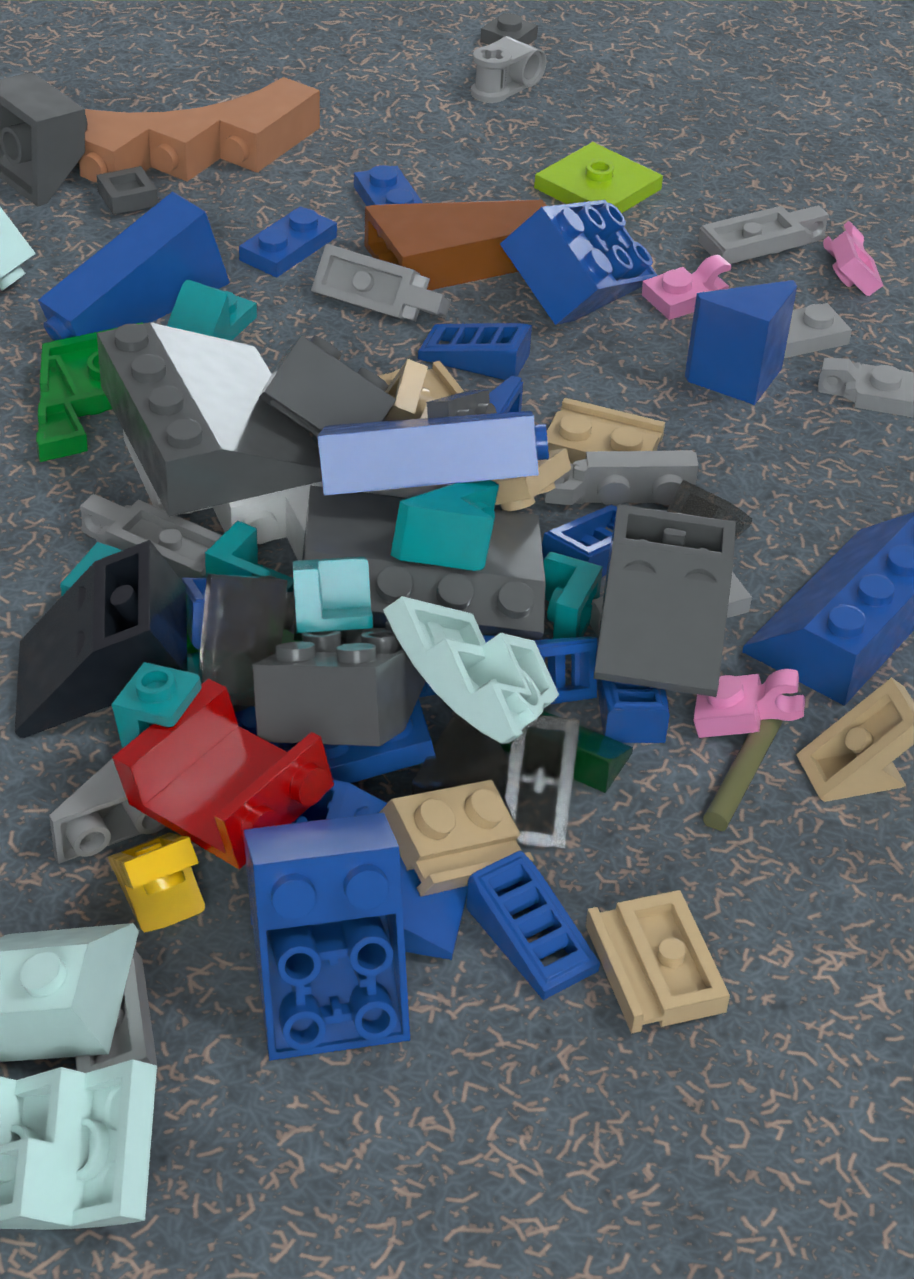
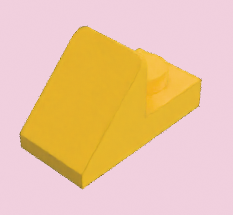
M167 833L108 856L117 880L144 933L168 927L198 915L205 910V903L191 866L199 862L190 837Z

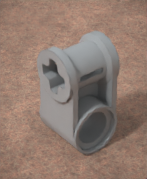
M508 36L502 37L488 46L477 48L473 52V62L477 66L476 82L471 86V95L481 102L497 103L528 87L536 85L542 78L547 61L544 51Z

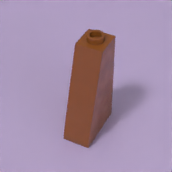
M540 199L365 206L364 246L373 258L413 269L420 273L421 276L429 278L427 290H435L515 273L519 271L500 243L537 210L547 205Z

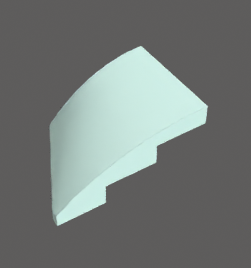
M403 596L383 609L397 640L414 667L433 691L456 714L477 730L501 744L510 743L523 733L521 730L542 714L543 709L559 696L534 640L500 633L488 642H485L472 613Z
M132 1059L88 1073L59 1067L19 1080L0 1076V1229H79L145 1221L157 1065Z

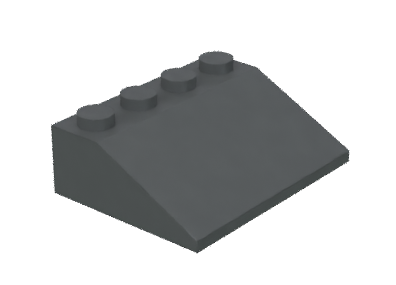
M151 322L125 324L114 330L97 333L101 387L169 517L322 481L319 449L308 431L259 398L272 373L255 346Z
M310 485L302 560L365 557L369 564L373 628H385V622L388 619L383 609L403 596L472 613L482 635L497 636L500 633L529 640H541L544 633L545 572L538 515L494 509L495 519L485 567L482 570L472 571L401 561L390 555L400 501L408 498L366 492L324 496L323 487ZM295 619L293 640L302 641V633H297Z

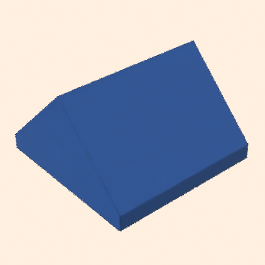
M794 280L697 293L685 370L687 381L755 405L783 366L797 290Z

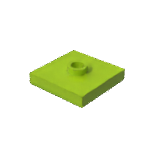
M591 142L536 173L534 188L565 204L606 200L623 213L662 189L663 175L595 142Z

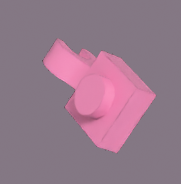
M847 221L844 224L846 231L834 240L828 236L824 239L823 246L836 259L832 267L839 279L847 287L855 284L866 296H870L880 289L883 283L874 259L864 249L863 234L851 222Z
M713 255L706 258L692 274L684 267L669 270L664 274L644 280L642 296L668 320L693 313L697 293L729 289V285L719 278L718 275L731 270V264L720 255Z
M793 669L775 671L768 676L763 684H761L759 674L720 676L716 697L697 694L693 720L698 738L759 732L761 720L779 719L793 721L804 717V695H782L798 692V671Z

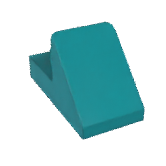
M186 280L180 289L167 326L232 341L257 318V303L236 296L229 291L219 290L192 280Z
M492 480L455 483L400 501L390 555L401 561L472 571L484 569L495 519L494 507L499 484Z

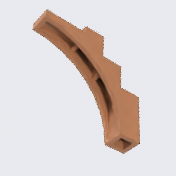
M282 77L258 91L230 101L200 108L135 113L85 109L88 126L85 132V153L77 162L79 163L80 176L97 183V175L141 166L144 171L154 168L188 182L219 159L258 173L320 128V90Z

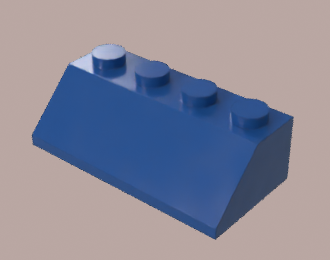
M914 512L860 529L743 646L742 652L777 671L781 669L797 670L800 683L845 706L914 631Z

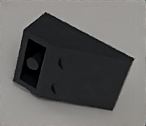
M150 540L95 561L21 639L15 716V733L20 738L29 737L105 707L112 706L111 704L144 662L188 672L186 586Z

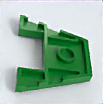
M112 328V329L103 330V331H98V332H104V331L114 330V329H117V328ZM98 332L42 343L40 403H38L39 425L38 432L36 433L37 453L40 462L87 452V435L78 417L96 415L112 410L101 387Z

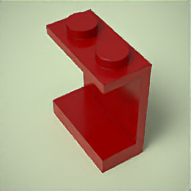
M208 678L201 684L202 689L174 726L165 727L152 724L116 753L112 759L129 805L181 836L190 837L193 843L240 870L246 864L243 830L291 824L309 807L316 804L334 786L321 736L310 732L290 751L282 750L239 727L227 687Z

